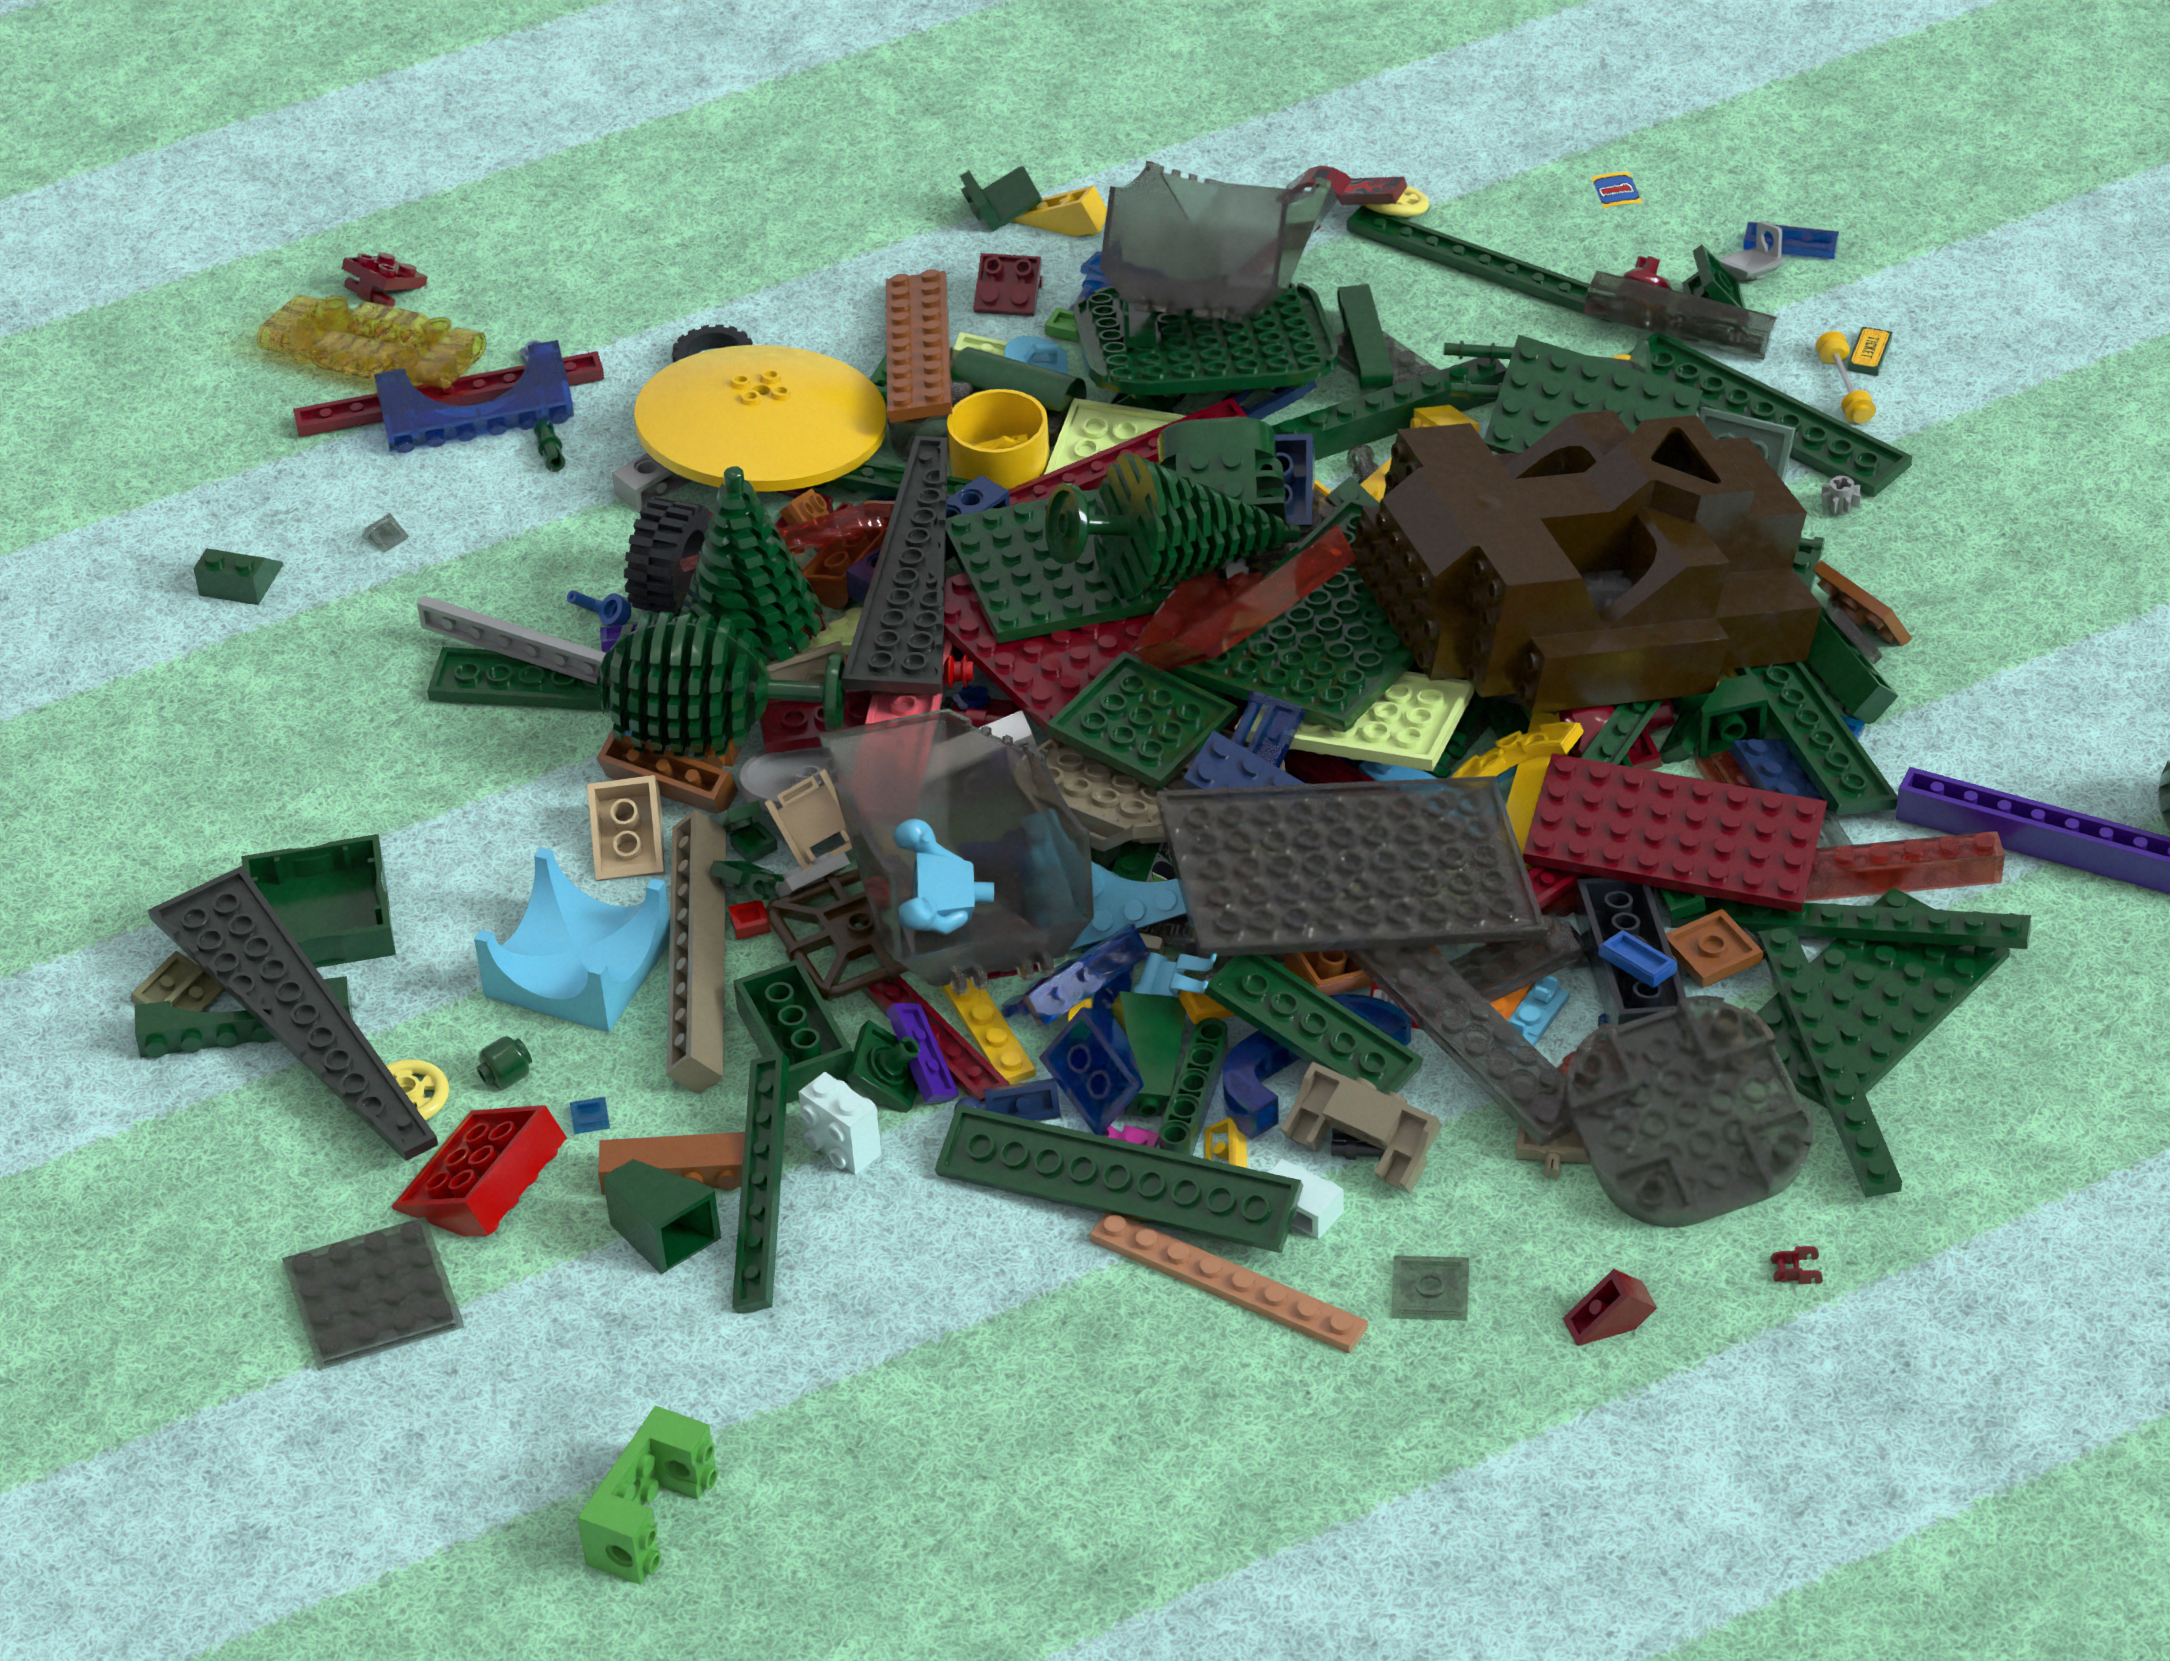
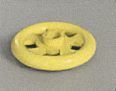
M1408 186L1396 204H1368L1364 206L1385 215L1412 217L1426 212L1429 207V200L1421 191Z
M415 1059L400 1060L386 1065L412 1103L417 1106V1110L425 1121L438 1113L445 1105L449 1096V1082L445 1074L437 1066ZM413 1074H419V1075H423V1076H425V1077H424V1079L420 1082V1081H418V1079H417L415 1076H412V1075H413ZM424 1090H435L433 1097L424 1098Z

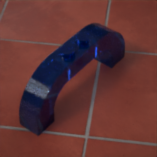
M1339 994L1329 996L1402 1045L1407 1046L1411 1043L1412 1016L1396 1005L1366 995ZM1260 1030L1239 1042L1230 1051L1223 1066L1224 1111L1226 1116L1230 1117L1236 1124L1237 1129L1251 1140L1278 1124V1095L1261 1084V1082L1300 1059L1299 1056Z

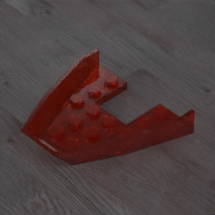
M1337 524L1332 526L1316 542L1264 579L1259 571L1246 575L1242 571L1227 580L1219 581L1212 570L1199 576L1190 577L1188 580L1179 581L1146 623L1130 653L1167 669L1213 659L1282 614L1357 560Z

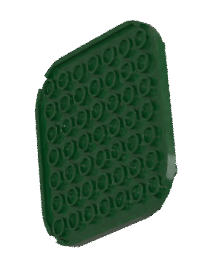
M1243 276L1127 284V287L1153 286L1157 342L1155 347H1125L1122 285L1097 289L1093 291V295L1089 296L1088 299L1084 297L1078 299L1073 307V322L1088 376L1096 383L1097 387L1131 394V397L1134 399H1145L1150 395L1177 397L1181 393L1193 392L1199 395H1207L1213 391L1223 390L1238 393L1244 389L1252 388L1269 391L1275 389V387L1282 386L1299 389L1306 387L1308 382L1318 380L1333 372L1338 364V346L1319 296L1311 287L1303 283L1297 284L1296 287L1294 283L1288 282L1287 278Z

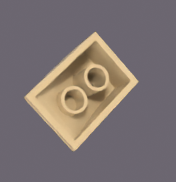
M655 775L587 784L596 881L665 874L661 794Z

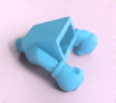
M909 819L896 827L894 841L897 846L904 849H912L916 853L913 865V899L901 904L896 911L897 920L902 927L908 930H930L941 935H947L971 921L975 903H993L994 883L974 882L973 863L963 860L936 842L932 829L926 822L918 819Z

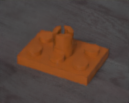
M1822 560L1813 568L1814 573L1820 580L1817 585L1830 595L1828 600L1840 609L1833 619L1848 637L1851 638V635L1861 625L1867 627L1871 624L1876 628L1875 633L1888 644L1894 640L1901 646H1904L1912 639L1891 608Z

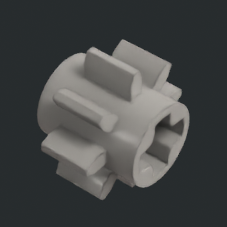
M1847 476L1832 478L1830 485H1822V507H1828V510L1836 515L1850 514L1852 507H1860V485H1854V481Z

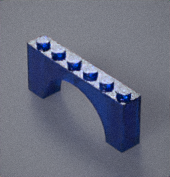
M558 340L527 345L528 362L519 381L500 397L478 405L453 406L436 402L426 397L412 385L405 368L374 374L389 451L407 453L418 446L439 447L450 440L470 441L476 435L487 433L498 436L504 434L508 429L520 427L523 430H530L540 421L545 420L553 424H561L574 417L573 401Z

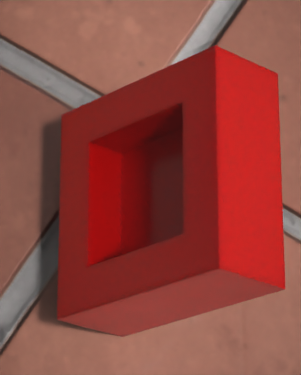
M762 900L728 906L729 917L737 940L771 932Z

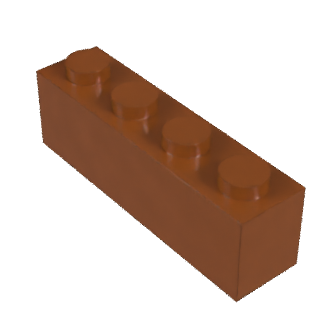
M611 730L596 758L609 778L621 780L655 775L661 796L713 814L728 810L739 790L730 772L687 756H673L674 752L667 749L664 751V756L654 755V750H651L650 743L644 741L643 744H646V754L635 751V746L632 745L630 736L625 735L622 742L614 738L613 730Z
M745 1132L600 1140L598 1175L601 1193L605 1195L603 1176L632 1159L708 1185L713 1189L734 1190L737 1187H741Z

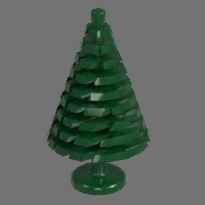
M1124 453L1118 456L1117 461L1119 464L1111 463L1106 471L1108 479L1103 478L1099 489L1103 503L1096 501L1095 515H1089L1087 500L1080 487L1071 483H1062L1055 488L1050 496L1045 519V535L1048 550L1053 560L1060 564H1070L1077 561L1085 549L1088 535H1094L1095 556L1101 579L1111 595L1120 600L1123 598L1128 600L1140 594L1159 589V587L1175 584V581H1185L1190 579V577L1205 574L1216 568L1226 567L1232 560L1235 564L1243 561L1246 557L1251 558L1264 551L1276 550L1281 547V542L1297 543L1301 537V530L1297 524H1284L1281 517L1271 513L1266 514L1261 508L1233 499L1229 494L1219 490L1217 492L1215 489L1189 477L1179 476L1176 471L1165 468L1155 462H1150L1134 453L1132 455Z
M731 466L725 469L723 473L725 485L722 483L718 489L717 503L711 513L712 516L708 522L709 528L704 536L707 539L702 543L703 553L699 551L694 574L692 575L681 612L693 613V619H696L697 622L701 613L711 614L714 616L713 621H716L717 629L721 616L734 620L733 625L736 628L735 639L737 641L739 637L742 639L744 629L754 632L755 642L753 648L755 649V656L758 661L759 657L761 660L764 657L767 666H769L770 662L778 661L780 663L794 657L792 648L798 653L810 645L809 637L800 629L804 628L814 637H817L822 623L819 615L813 612V610H817L823 616L824 614L819 598L814 593L808 580L800 572L802 571L781 537L777 527L770 520L771 517L763 508L764 505L756 495V491L748 481L744 480L743 470L738 466Z

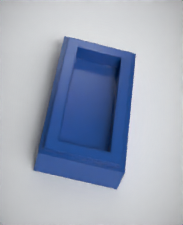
M1621 930L1599 945L1598 955L1652 988L1677 972L1678 962L1624 930Z

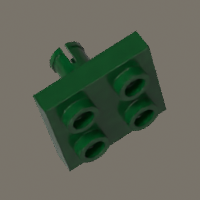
M868 1020L860 1028L845 1079L898 1112L907 1113L913 1107L918 1090V1085L908 1063L919 1055L920 1047L911 1037H903L898 1041L895 1035Z

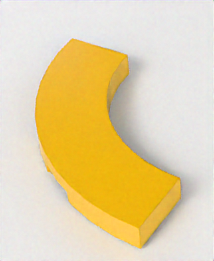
M1557 722L1540 725L1541 730L1523 735L1521 731L1515 732L1496 741V747L1482 756L1478 757L1477 754L1472 756L1446 783L1465 793L1477 795L1492 779L1512 766L1532 758L1552 755V753L1567 755L1584 731L1580 723Z

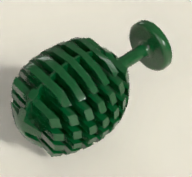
M651 612L644 614L639 618L636 631L634 623L622 626L616 644L609 652L607 649L599 667L596 681L597 693L603 714L605 708L608 713L611 710V719L614 722V738L623 742L626 731L630 732L632 730L631 742L635 746L634 750L646 754V744H643V741L650 743L651 750H654V755L664 756L665 749L669 750L671 748V752H674L673 756L684 757L688 755L691 749L692 753H694L693 757L707 758L711 745L712 750L715 751L714 756L716 758L726 755L731 739H733L734 748L746 744L751 726L755 724L759 717L761 720L767 708L768 700L823 703V721L826 731L831 734H839L841 731L845 703V689H842L841 681L845 668L843 652H833L829 655L824 682L773 680L764 657L763 660L759 657L758 661L755 656V649L753 648L755 642L754 632L744 629L742 639L739 637L737 641L735 639L736 628L733 625L734 620L721 616L717 629L716 621H713L714 616L711 614L701 613L697 622L696 619H693V613L681 612L676 621V618H673L674 613L660 612L657 623L655 620H652L653 614Z

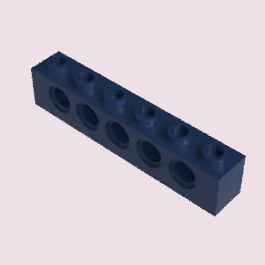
M980 475L947 498L946 518L959 514L965 515L981 512L990 508L997 509L1010 506L1009 490ZM947 541L945 562L954 556ZM881 546L846 570L848 596L863 605Z

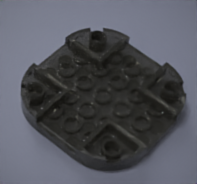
M1699 995L1685 997L1678 1000L1677 1006L1616 1027L1613 1026L1612 1022L1603 1025L1589 1034L1577 1047L1568 1068L1565 1082L1564 1098L1566 1110L1602 1189L1619 1209L1632 1218L1658 1227L1678 1228L1691 1226L1772 1198L1788 1188L1801 1173L1813 1139L1811 1110L1807 1101H1801L1774 1046L1776 1037L1772 1030L1756 1013L1746 1006L1740 1009L1725 1003V998L1718 996Z

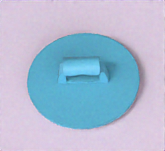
M1020 336L1010 340L1005 347V357L1069 375L1067 352L1049 340L1035 336Z

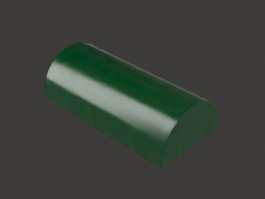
M972 347L962 349L951 367V381L985 391L993 389L1019 391L1032 396L1045 408L1067 414L1073 398L1086 400L1087 396L1086 384L1082 378Z

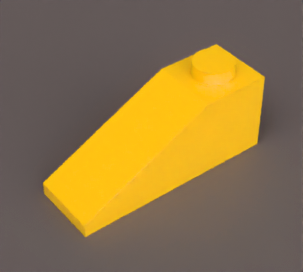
M1093 185L1042 198V201L1033 209L1024 212L1012 221L1074 237L1086 234L1093 236L1103 229V224L1111 214Z

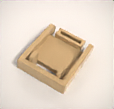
M825 768L819 771L820 777L825 783L824 785L819 787L812 775L776 795L783 806L781 809L777 810L775 803L771 799L765 801L770 814L803 870L814 866L812 861L816 857L810 847L839 831L846 843L830 852L832 857L843 851L845 853L865 841L855 822L844 821L845 803Z

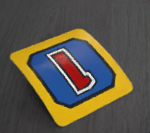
M1629 172L1607 173L1591 177L1603 208L1642 203Z

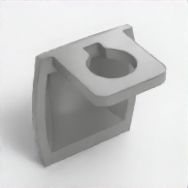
M1764 221L1757 223L1756 248L1731 254L1718 261L1737 280L1754 281L1765 277L1767 273L1776 270L1785 261V258L1781 257V228ZM1766 231H1769L1774 238V245L1770 248V251H1768V245L1764 239Z

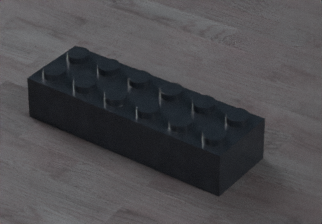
M1611 878L1577 880L1574 915L1615 1048L1687 1043L1691 1009L1678 970L1665 981L1652 988L1598 955L1600 944L1621 930H1624L1674 960L1650 885Z

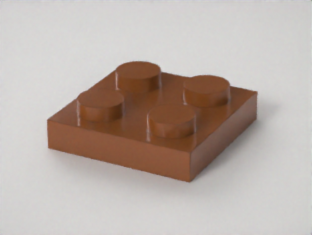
M1723 909L1666 933L1673 957L1702 988L1762 962L1763 951Z

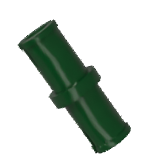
M545 420L538 422L534 427V433L538 440V452L544 457L548 470L552 468L553 472L560 471L566 463L562 454L561 439L555 434L554 426L551 422L548 425Z

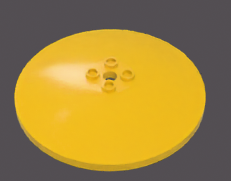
M743 345L718 348L694 354L678 360L656 373L643 386L637 396L634 407V426L638 440L645 451L662 466L687 479L720 488L722 483L725 485L723 474L725 469L731 466H738L744 472V480L748 481L756 492L786 491L834 480L857 469L871 458L881 446L885 437L887 408L884 398L874 383L857 369L842 361L817 352L793 347Z

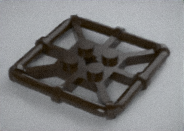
M893 855L837 876L834 874L824 877V881L770 901L765 909L770 925L786 948L785 954L789 961L800 958L824 1001L829 1002L834 998L847 996L885 980L888 982L895 981L900 974L939 960L946 955L953 954L957 947V941L954 938L953 932L941 935L933 931L908 930L900 925L896 917V911L901 904L913 899V874L900 861L898 856ZM878 875L872 889L851 897L844 890L847 886ZM898 876L911 897L889 905L883 895L892 878ZM826 894L834 896L837 901L820 909L800 905ZM784 918L817 924L821 932L797 941ZM861 923L864 927H855V924ZM899 942L931 947L895 962L891 960L884 948ZM831 945L837 956L823 980L807 955ZM872 953L880 965L877 969L839 983L850 961Z

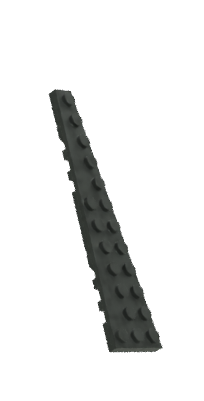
M915 436L841 677L842 689L888 691L892 693H923L927 695L943 694L947 437Z
M243 866L148 909L150 919L405 1161L438 1146L435 1133Z

